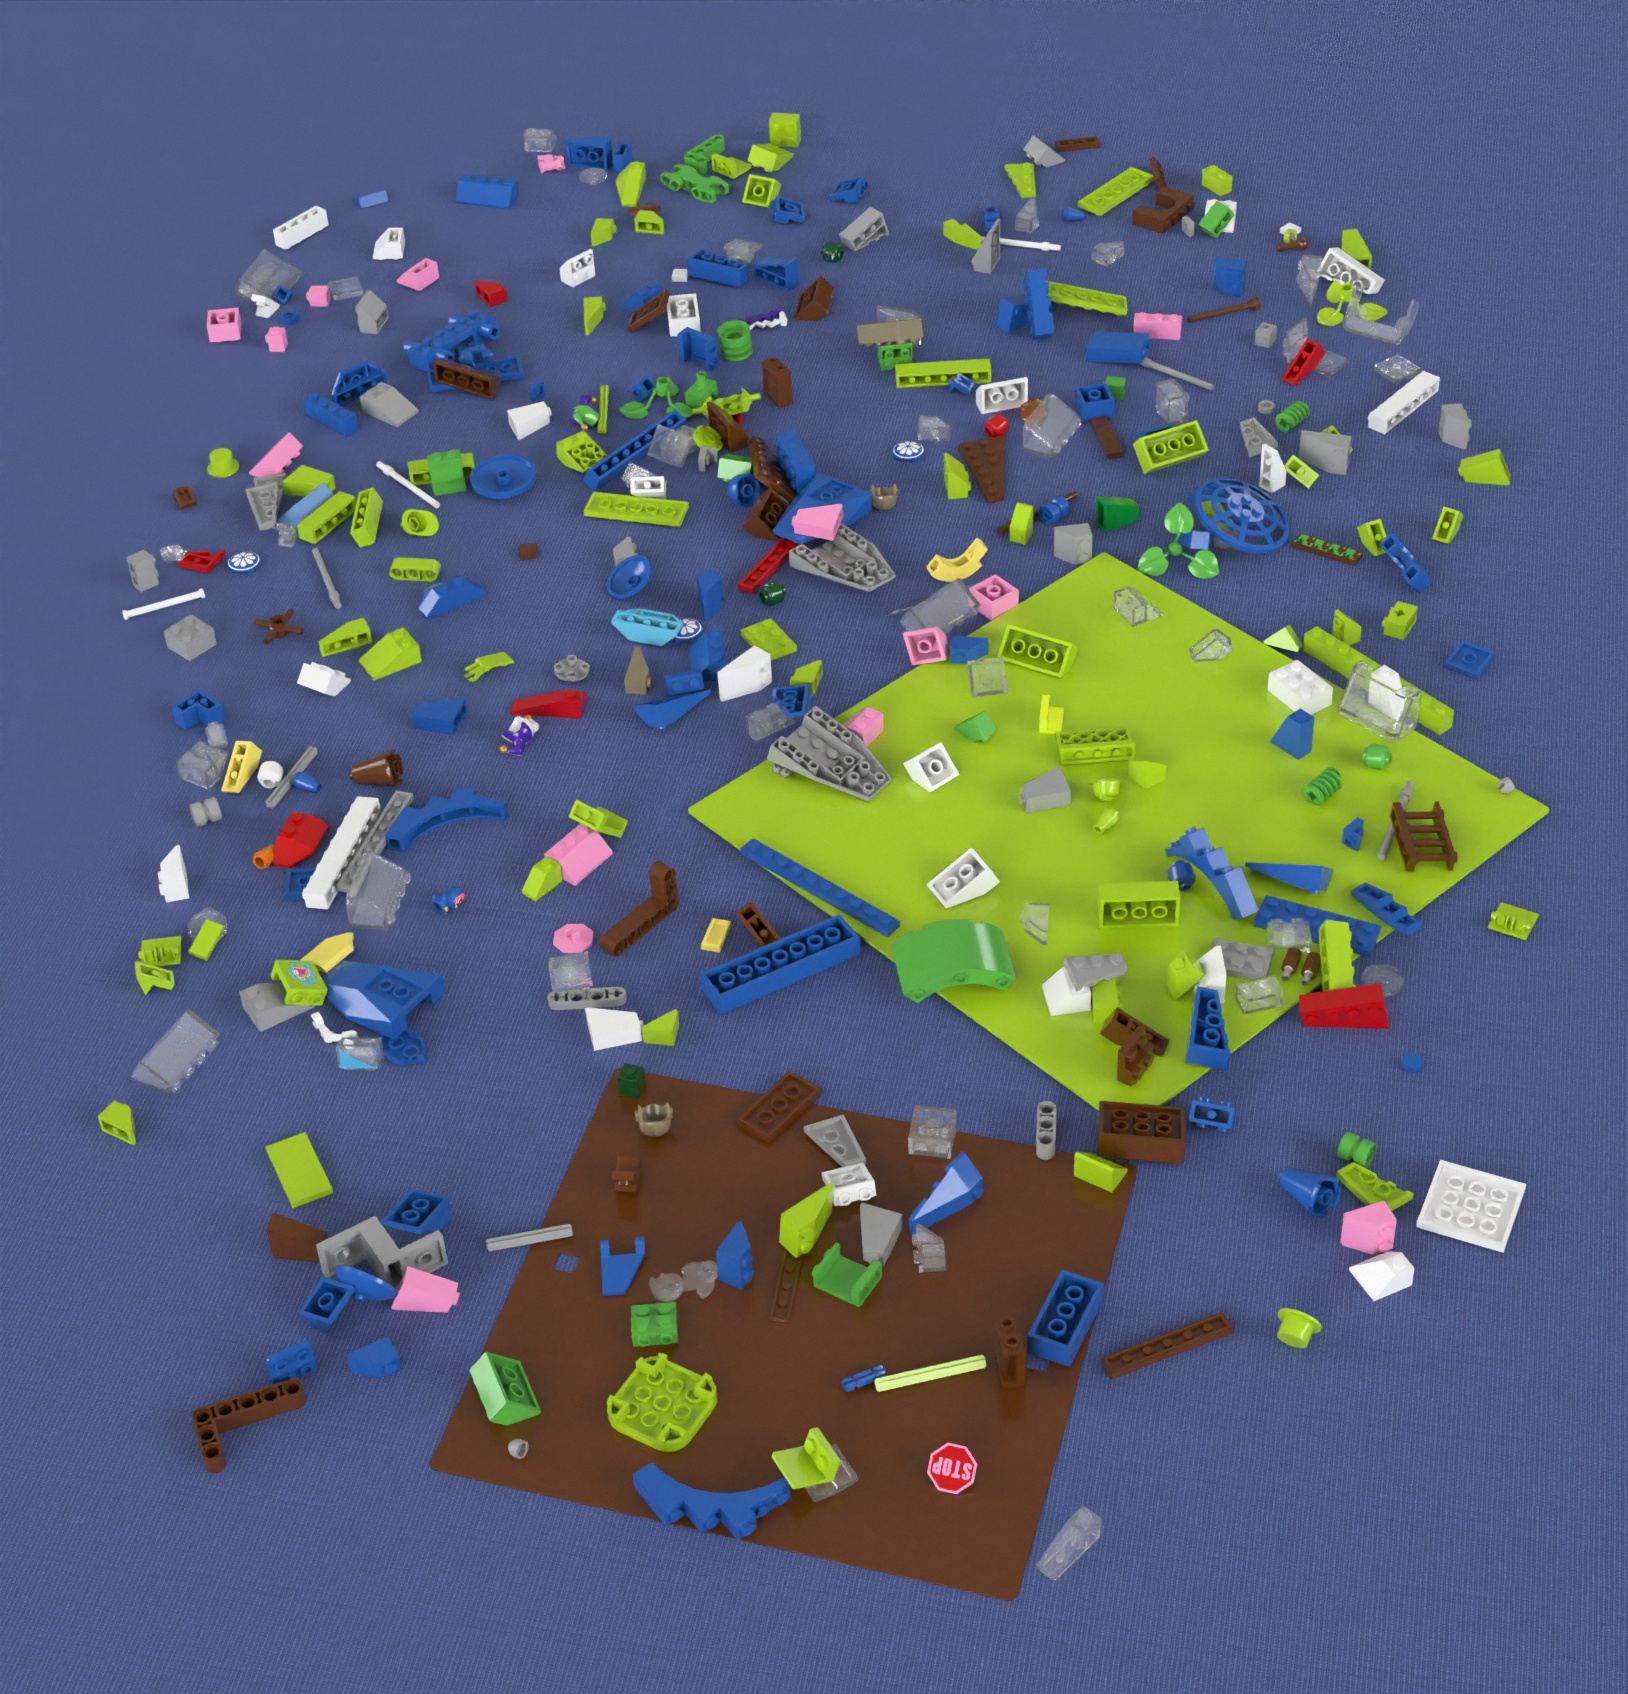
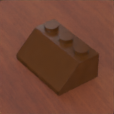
M820 276L800 294L794 319L818 321L820 318L826 317L829 313L828 309L831 305L830 301L833 297L834 287Z
M710 401L707 402L709 426L720 434L722 438L721 443L723 442L724 447L730 453L747 448V440H749L747 432L724 409Z
M769 488L756 499L742 526L755 538L777 541L780 536L773 534V529L789 505L773 489Z

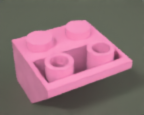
M425 258L407 270L397 280V283L417 291L423 290L439 278L437 262Z

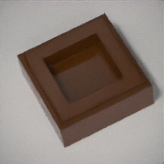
M537 543L520 544V559H536Z

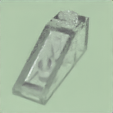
M1034 196L1030 198L1015 217L1016 231L1032 234L1038 228L1039 220H1037V207Z
M1083 1505L1067 1520L1036 1564V1568L1055 1582L1101 1536L1102 1518Z

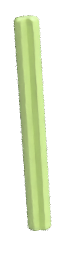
M977 1355L879 1377L874 1381L875 1387L880 1392L983 1369L986 1367V1360L984 1355Z

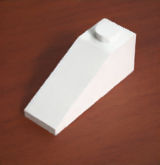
M1263 444L1259 487L1273 493L1285 486L1286 469L1278 451Z

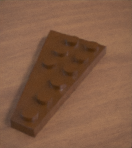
M752 436L749 443L754 477L791 503L796 496L769 451L766 442L760 437Z

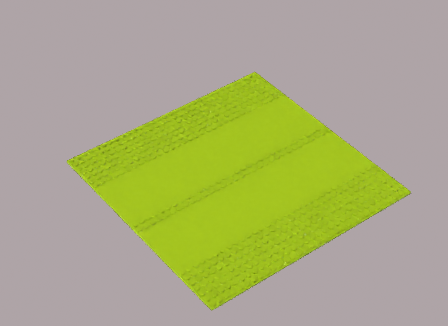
M1105 552L1092 558L966 636L988 638L987 655L970 664L951 663L949 652L946 660L919 665L833 718L844 725L852 715L867 707L883 713L884 730L867 748L892 780L870 802L815 781L795 771L787 778H784L783 775L773 772L772 766L775 764L774 762L765 760L688 808L690 815L738 850L754 838L899 920L900 927L886 937L765 868L829 916L833 917L840 914L861 939L894 963L891 944L905 934L920 931L923 929V926L934 922L969 919L973 923H980L982 921L1001 928L1017 979L1003 991L983 984H962L939 990L936 993L1098 1111L1099 1101L1163 1106L1212 1069L1185 1063L1195 997L1194 985L1177 1000L1173 999L1167 986L1169 964L1184 951L1198 960L1211 950L1214 938L1274 949L1266 982L1226 975L1225 1001L1221 1003L1222 1019H1224L1225 1034H1227V1044L1231 1053L1299 1003V995L1312 993L1322 985L1321 963L1316 977L1310 979L1307 986L1301 983L1303 980L1301 971L1308 955L1307 950L1302 952L1297 970L1294 974L1290 975L1288 981L1282 980L1283 971L1281 970L1289 948L1304 949V947L1310 948L1311 952L1320 954V944L1254 927V919L1258 911L1244 918L1233 920L1221 895L1201 870L1183 858L1167 856L1165 849L1171 847V842L1179 840V837L1185 835V830L1196 827V829L1204 828L1211 846H1214L1215 849L1223 848L1229 865H1232L1233 868L1241 867L1258 910L1266 895L1374 923L1382 926L1377 944L1395 929L1366 909L1351 895V890L1364 883L1370 884L1392 894L1393 901L1407 907L1408 914L1413 916L1549 813L1547 806L1516 788L1510 793H1501V790L1498 789V783L1501 780L1321 676L1319 677L1333 687L1332 705L1311 714L1314 716L1312 749L1310 753L1301 759H1296L1271 743L1272 737L1282 723L1294 711L1268 691L1269 673L1294 661ZM1008 624L1069 642L1079 647L1074 664L1063 678L997 659V655ZM1042 695H1050L1049 707L1064 708L1062 732L1129 727L1132 740L1135 741V760L1167 762L1166 779L1144 789L1128 776L1129 760L1061 765L1055 733H1039ZM983 711H986L996 728L991 733L992 737L984 742L982 740L973 742L954 729V727L966 719ZM941 742L959 775L929 792L911 779L903 763L927 748ZM1370 744L1387 746L1389 753H1392L1391 764H1387L1385 769L1368 768L1365 762H1363L1364 749L1369 747ZM1060 767L1071 790L1070 805L1026 813L1024 806H1021L1019 803L1021 787L1052 769ZM1334 767L1340 773L1342 787L1333 793L1331 797H1328L1321 805L1308 801L1302 794V789L1326 768ZM1099 779H1126L1120 781L1118 795L1108 802L1095 797L1092 786L1089 785V782ZM1407 781H1413L1414 786L1411 791L1412 797L1404 809L1406 812L1432 811L1435 801H1439L1441 809L1444 810V820L1454 851H1457L1458 855L1457 863H1454L1452 871H1448L1446 861H1426L1416 864L1414 872H1406L1395 835L1385 860L1377 858L1391 823L1390 813L1393 802L1400 801L1399 795L1405 788ZM1108 807L1115 808L1120 815L1118 822L1102 834L1095 832L1093 826L1096 824L1103 809ZM1358 817L1364 820V832L1361 837L1360 849L1355 851L1342 843L1343 829ZM1432 819L1406 820L1410 826L1434 825ZM1437 833L1411 834L1414 840L1438 839ZM972 847L1000 882L986 894L946 909L926 884ZM1441 847L1415 848V851L1419 854L1443 853ZM1183 860L1192 865L1196 875L1195 883L1189 890L1182 891L1179 889V926L1099 929L1097 915L1098 884L1170 881L1168 870L1171 864ZM1246 862L1317 865L1333 869V874L1326 891H1320L1319 894H1308V890L1301 889L1245 865ZM1353 953L1352 962L1361 955ZM1121 954L1128 968L1126 974L1119 976V984H1116V987L1120 986L1121 996L1118 1001H1122V1010L1169 1040L1162 1056L1153 1054L1154 1061L1152 1065L1148 1067L1147 1071L1143 1073L1142 1078L1137 1080V1083L1132 1085V1087L1117 1081L1118 1050L1122 1046L1116 1045L1099 1034L1104 1022H1093L1092 1004L1090 1011L1050 1016L1042 984L1061 968L1065 967L1063 964L1065 957Z

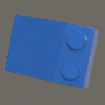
M594 136L566 140L568 166L608 171L613 165L611 138Z
M410 1189L382 1219L381 1224L418 1234L440 1231L451 1220L450 1197Z

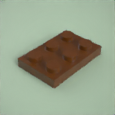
M665 290L633 311L627 329L632 333L635 330L641 329L645 323H650L657 315H662L669 302L670 293Z

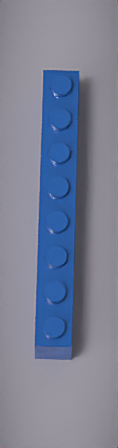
M674 409L590 467L586 472L583 482L594 492L679 434L685 425L686 419Z

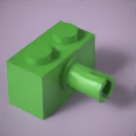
M698 371L696 373L697 381L685 392V400L688 407L699 408L703 406V403L709 396L713 400L718 395L717 381L706 378L705 371Z

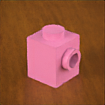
M310 286L309 292L306 294L310 307H328L331 299L329 286Z
M273 327L269 329L265 340L269 345L270 352H285L288 345L285 328Z

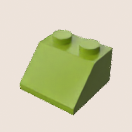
M749 174L742 203L769 208L771 201H774L775 196H778L781 184L776 179Z
M944 453V482L948 499L968 498V491H971L968 471H965L962 463L950 454Z

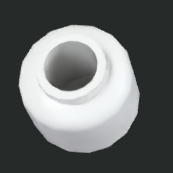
M275 761L262 763L258 772L259 783L269 789L278 786L283 776L282 766Z

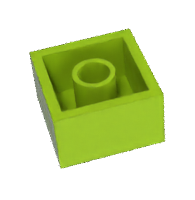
M772 113L769 119L770 144L777 147L798 148L801 141L800 114Z

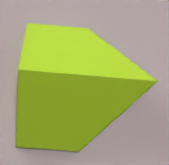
M1129 759L1128 776L1144 789L1166 779L1167 762Z

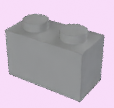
M144 549L126 557L133 585L140 592L159 584V573L154 565L156 560L152 554H149Z

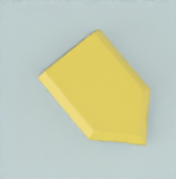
M344 933L326 938L301 960L313 961L318 971L327 973L354 950V934Z

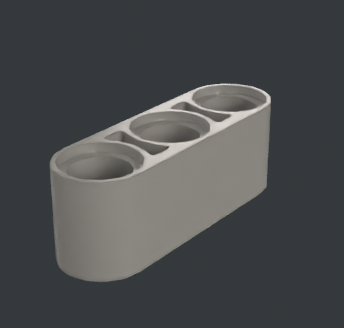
M1042 1101L1037 1107L1036 1155L1040 1159L1049 1160L1055 1156L1056 1105L1051 1101Z

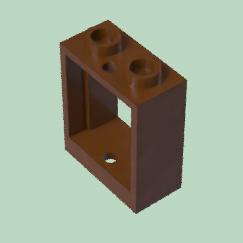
M776 357L762 361L764 395L779 409L793 404L791 371Z

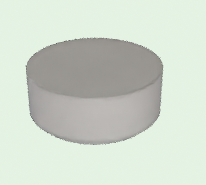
M1263 400L1258 404V411L1262 414H1271L1274 412L1275 404L1272 401Z

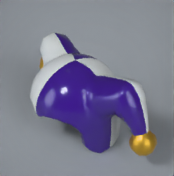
M530 715L525 716V718L515 717L509 730L502 733V737L511 742L513 747L507 748L505 745H502L500 752H507L516 756L523 754L525 745L531 741L534 733L539 730V724L532 720Z

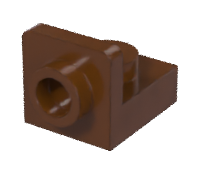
M189 486L173 490V498L177 501L181 510L197 505Z

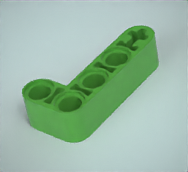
M720 134L713 135L684 154L685 165L695 168L699 175L707 174L708 161L712 160L711 155L714 153L721 154L725 151L724 136Z

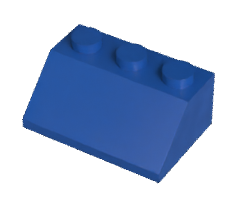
M723 630L707 631L689 647L691 670L699 669L702 672L703 682L718 681V671L727 666Z

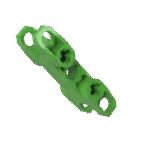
M676 164L673 166L674 173L664 172L660 174L661 182L669 189L674 191L680 189L687 190L692 193L695 199L703 202L713 203L717 200L716 194L726 195L729 193L727 182L716 176L709 178L701 176L695 168L688 165ZM720 184L724 186L725 190L720 188Z

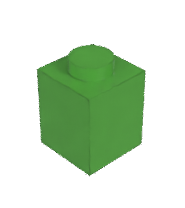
M1107 376L1106 382L1103 383H1107L1114 399L1123 400L1126 393V378Z

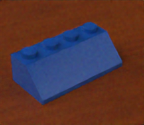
M466 173L459 180L455 202L509 210L519 197L518 180Z

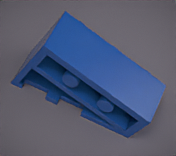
M764 257L754 264V277L785 291H790L800 284L799 258Z

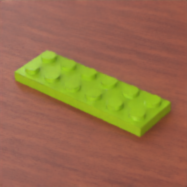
M1130 167L1078 201V207L1102 216L1153 182L1154 177L1152 174Z
M1045 281L1049 282L1047 297H1050L1054 303H1064L1072 307L1080 306L1087 310L1095 309L1102 313L1110 312L1117 316H1126L1127 314L1126 296Z
M593 492L584 509V516L680 527L689 509V502Z

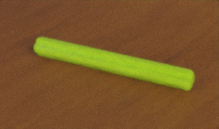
M601 385L598 434L603 435L606 434L608 385Z

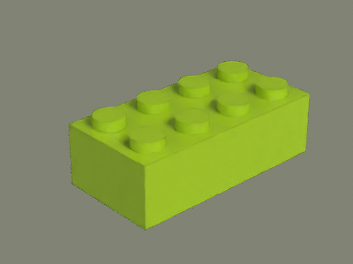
M1197 420L1141 437L1133 443L1144 475L1201 457L1209 451Z
M1178 881L1098 884L1097 915L1099 929L1179 926L1180 891Z

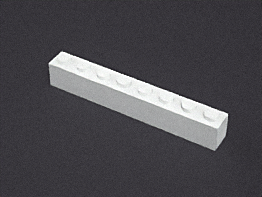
M357 796L354 803L351 804L348 814L345 815L335 837L331 840L327 851L323 854L322 860L317 864L314 874L310 877L309 883L303 889L302 897L305 899L307 908L329 909L338 893L337 883L382 813L378 798Z

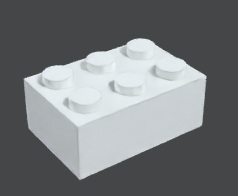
M696 293L669 296L666 308L670 337H678L677 334L686 327L701 332Z
M1299 660L1269 673L1268 691L1294 712L1301 708L1311 715L1332 705L1333 687Z

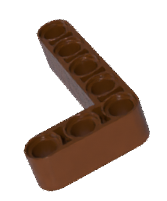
M660 861L652 864L649 870L652 896L604 933L599 941L600 948L614 956H619L676 910L679 900L676 872L673 868Z
M289 1379L196 1409L192 1414V1422L206 1470L210 1473H218L226 1466V1459L219 1438L220 1433L301 1408L306 1403L302 1382L298 1379Z

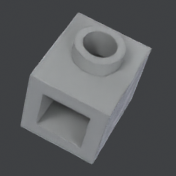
M1262 322L1255 331V345L1270 348L1277 337V325Z

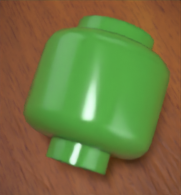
M1370 744L1369 747L1364 749L1363 762H1365L1368 768L1383 770L1387 764H1391L1392 753H1389L1387 746Z

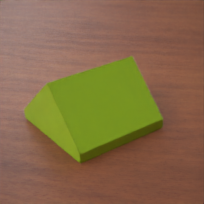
M1076 1152L1074 1155V1176L1111 1193L1128 1171L1127 1168L1105 1158L1097 1157V1155L1091 1152Z

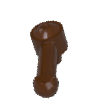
M1299 237L1296 242L1278 244L1277 250L1282 252L1283 250L1298 248L1304 251L1308 248L1309 244L1306 238Z

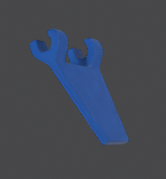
M635 1237L636 1253L610 1255L609 1240H600L603 1296L626 1294L645 1257L644 1237Z

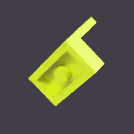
M1042 695L1039 733L1062 732L1064 708L1049 707L1050 695Z

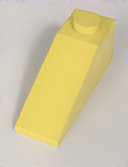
M249 741L235 742L221 790L223 793H239L258 768L262 750L254 743Z

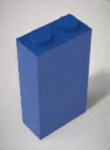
M1095 332L1086 346L1087 360L1089 362L1142 364L1144 358L1147 357V353L1152 348V340H1150L1149 333Z

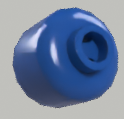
M1183 860L1171 864L1168 870L1170 881H1178L1179 889L1182 891L1189 890L1196 881L1192 865Z

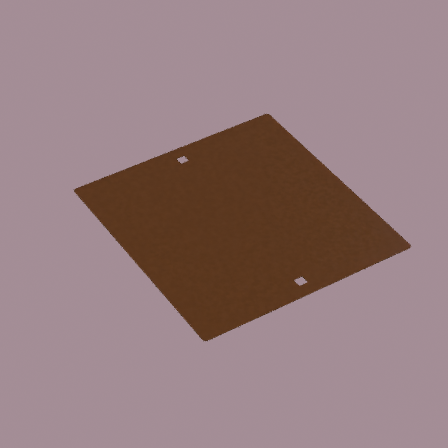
M622 1068L616 1069L609 1080L540 1228L571 1224L573 1235L532 1245L480 1355L481 1357L485 1352L520 1361L541 1413L508 1426L491 1422L487 1417L486 1410L480 1400V1395L471 1375L430 1463L431 1468L443 1473L662 1522L634 1488L633 1473L653 1462L667 1476L678 1483L697 1490L712 1493L751 1491L767 1486L784 1477L771 1457L773 1452L804 1446L809 1430L818 1427L841 1460L834 1480L799 1489H792L790 1486L791 1498L784 1504L768 1511L765 1516L758 1517L756 1519L757 1529L739 1540L1001 1600H1014L1018 1596L1096 1316L1070 1367L1050 1361L1047 1371L1026 1367L1025 1386L1008 1389L1002 1388L994 1356V1347L1000 1346L994 1319L1013 1315L1017 1316L1026 1350L1027 1363L1029 1353H1027V1335L1061 1270L1104 1283L1105 1288L1137 1175V1168L1132 1164L1111 1161L1128 1169L1126 1175L1111 1193L1074 1176V1153L1055 1150L1053 1158L1043 1160L1038 1158L1036 1146L816 1104H811L768 1144L736 1124V1120L763 1094L645 1072L646 1085L639 1099L619 1095L617 1077ZM666 1102H669V1107L673 1109V1118H670L671 1125L669 1130L659 1137L645 1135L639 1128V1122L635 1121V1111L638 1110V1105L641 1108L650 1104L664 1106ZM844 1114L866 1158L865 1167L874 1179L877 1196H873L869 1200L853 1201L846 1206H835L832 1202V1213L813 1248L804 1255L790 1323L768 1321L784 1248L779 1243L781 1214L826 1186L822 1178V1172L842 1168L840 1164L804 1132V1126ZM961 1152H964L983 1177L984 1191L979 1199H975L971 1205L914 1235L910 1234V1216L924 1198L929 1199L935 1182H941L947 1174L944 1170L948 1164ZM618 1156L637 1157L642 1160L641 1178L637 1192L614 1191L615 1181L612 1180V1171H616ZM865 1203L902 1214L903 1229L884 1267L882 1266V1278L863 1304L858 1307L815 1288L812 1271L815 1265L820 1264L826 1251L831 1249L835 1243L840 1244L841 1256L867 1268L869 1267L870 1263L863 1261L860 1204ZM738 1221L743 1223L750 1243L751 1256L753 1257L752 1270L754 1271L752 1280L749 1283L747 1282L742 1290L719 1281L716 1258L717 1249ZM635 1237H644L645 1257L626 1294L603 1296L600 1240H609L610 1255L636 1253ZM787 1251L773 1316L787 1317L799 1257L795 1258L790 1255L789 1251ZM560 1254L580 1257L573 1273L554 1269ZM787 1265H793L795 1267L794 1272H786ZM784 1282H789L791 1284V1288L789 1290H784L782 1288V1284ZM785 1299L787 1306L784 1308L779 1307L778 1301ZM676 1302L678 1343L633 1347L631 1306ZM658 1353L667 1354L668 1361L701 1376L706 1372L712 1376L716 1386L717 1404L692 1440L684 1448L675 1452L656 1450L618 1432L611 1426L608 1420L607 1400L609 1396H615L636 1369L635 1362L640 1357L646 1359L658 1356ZM977 1355H984L986 1360V1367L983 1369L880 1392L876 1390L875 1382L860 1388L854 1387L855 1390L845 1392L842 1386L843 1379L847 1377L853 1378V1375L868 1369L873 1370V1367L878 1365L883 1366L886 1376ZM522 1439L528 1442V1452L524 1458L518 1459L509 1453L508 1445L510 1441ZM947 1443L966 1446L977 1462L974 1483L958 1494L939 1491L927 1473L931 1454ZM686 1514L678 1521L670 1523L698 1530ZM721 1521L714 1528L704 1531L736 1539Z

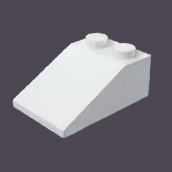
M753 646L718 671L721 701L758 692L772 682L770 654L756 646Z
M971 847L926 885L947 909L986 894L1000 881Z

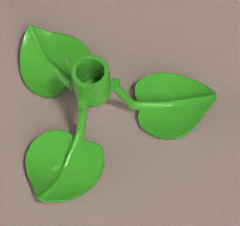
M670 376L657 378L656 388H653V393L645 407L642 403L633 401L619 408L620 412L628 418L643 419L648 416L646 410L649 408L654 396L658 395L661 397L665 396L668 399L670 407L666 409L667 414L676 409L685 419L693 416L691 408L686 404L677 402L673 405L671 403L670 397L678 394V387L673 383Z
M1177 503L1166 514L1164 520L1166 529L1171 533H1177L1174 542L1169 543L1165 554H1163L1160 547L1147 549L1139 560L1137 570L1150 576H1160L1168 568V561L1165 557L1169 554L1172 556L1181 554L1193 560L1189 564V571L1195 577L1207 579L1217 576L1219 574L1216 556L1211 551L1200 550L1196 553L1195 558L1182 551L1183 548L1178 543V539L1181 533L1186 534L1192 530L1194 520L1189 509L1182 503Z

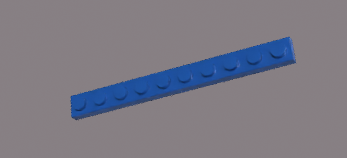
M754 838L740 848L741 854L886 937L900 927V921Z

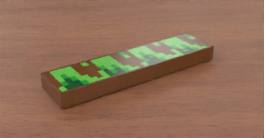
M1299 533L1292 542V547L1356 566L1363 557V552L1302 533Z

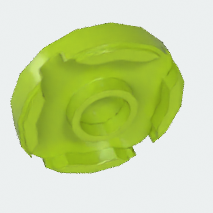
M700 425L694 430L693 439L700 449L701 447H716L718 452L722 449V438L715 429L710 426L703 427V425Z

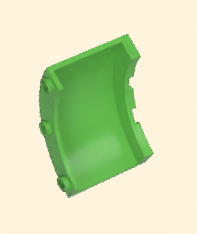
M969 919L934 922L923 926V929L920 931L905 934L891 944L903 994L917 1003L929 995L951 986L983 984L1003 991L1017 979L1002 929L986 922L973 923Z

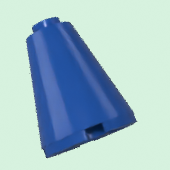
M1292 1167L1283 1170L1279 1176L1280 1186L1316 1217H1326L1328 1214L1325 1212L1329 1209L1333 1210L1340 1199L1341 1186L1338 1185L1340 1181L1334 1176Z

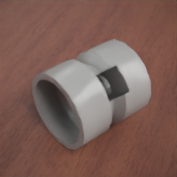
M215 797L205 799L203 804L196 802L189 805L196 827L206 825L207 821L213 823L222 820V814Z

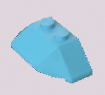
M646 609L618 610L611 620V624L628 640L655 646H663L677 636L683 626V622L673 614Z

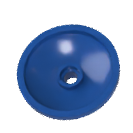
M635 555L619 563L609 576L607 583L608 592L616 599H627L643 590L652 574V564L649 559L643 555Z
M337 1265L334 1271L338 1280L341 1283L355 1287L352 1298L364 1303L365 1300L376 1302L395 1298L398 1293L387 1282L364 1271L345 1265Z

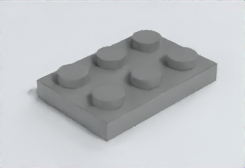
M1214 938L1211 950L1216 946H1221L1226 975L1266 982L1274 949Z

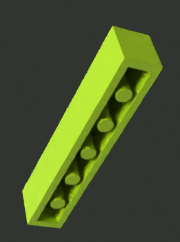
M990 359L895 364L897 388L948 385L952 377L956 378L958 373L975 383L991 382Z

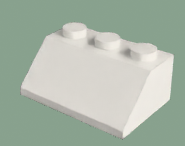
M1024 377L981 385L976 390V405L981 414L1028 406V378Z

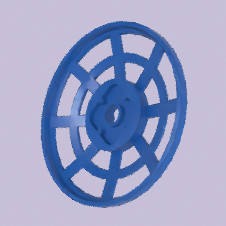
M1213 478L1202 483L1194 495L1193 507L1202 525L1218 540L1237 550L1254 554L1272 553L1280 549L1289 536V523L1281 507L1269 495L1251 484L1232 478ZM1210 484L1218 486L1212 495H1202L1205 486ZM1230 488L1242 489L1243 493H1235ZM1224 490L1230 496L1227 499L1218 497V494ZM1250 493L1254 494L1262 501H1257L1252 496H1250ZM1201 500L1211 501L1212 507L1217 514L1215 517L1208 518L1202 507ZM1217 502L1225 504V512H1221ZM1268 506L1272 516L1265 513L1263 507ZM1275 510H1276L1277 513L1279 514V516H1280V518L1282 519L1283 523L1278 520L1277 514H1276ZM1228 517H1230L1232 520L1240 524V526L1230 521ZM1263 518L1272 522V525L1267 529L1262 523ZM1223 521L1226 525L1238 531V540L1224 533L1215 524ZM1258 526L1261 531L1249 530L1247 527ZM1279 526L1285 533L1280 540L1274 543L1270 534ZM1246 535L1264 536L1268 545L1245 543Z

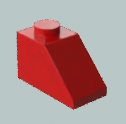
M474 282L476 295L490 307L507 301L506 288L498 282Z

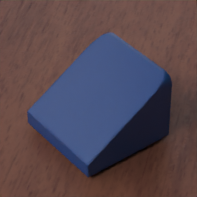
M278 285L271 297L285 305L292 296V292Z

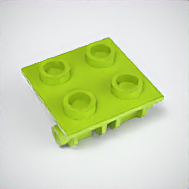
M1501 902L1496 912L1492 911L1491 921L1487 928L1526 940L1539 914Z
M181 936L142 940L141 951H138L139 959H141L142 963L156 967L180 964Z

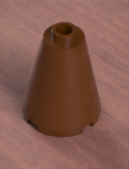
M395 749L388 750L357 763L350 769V778L359 784L400 786L403 782V779H400V774H403V764L400 755L394 753Z

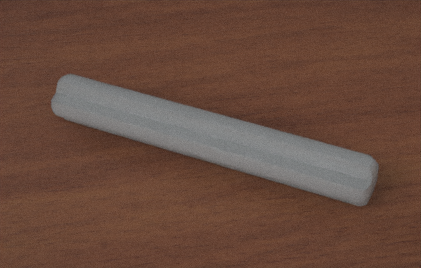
M564 1224L489 1238L486 1240L488 1251L491 1252L571 1237L573 1231L571 1224Z

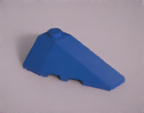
M700 689V691H690L678 696L663 697V700L646 701L633 705V707L649 727L664 729L667 728V724L674 723L709 695L711 690Z
M961 1152L948 1164L944 1170L947 1174L941 1182H935L929 1199L924 1198L910 1216V1234L914 1235L971 1205L975 1199H979L984 1191L983 1177L964 1152Z

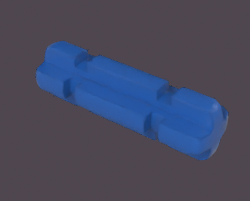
M882 1365L873 1367V1370L868 1369L853 1375V1378L847 1377L842 1380V1386L845 1392L855 1390L854 1387L860 1388L874 1382L876 1378L886 1376L885 1369Z

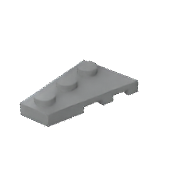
M844 1114L804 1126V1132L842 1167L862 1162L866 1165V1158Z

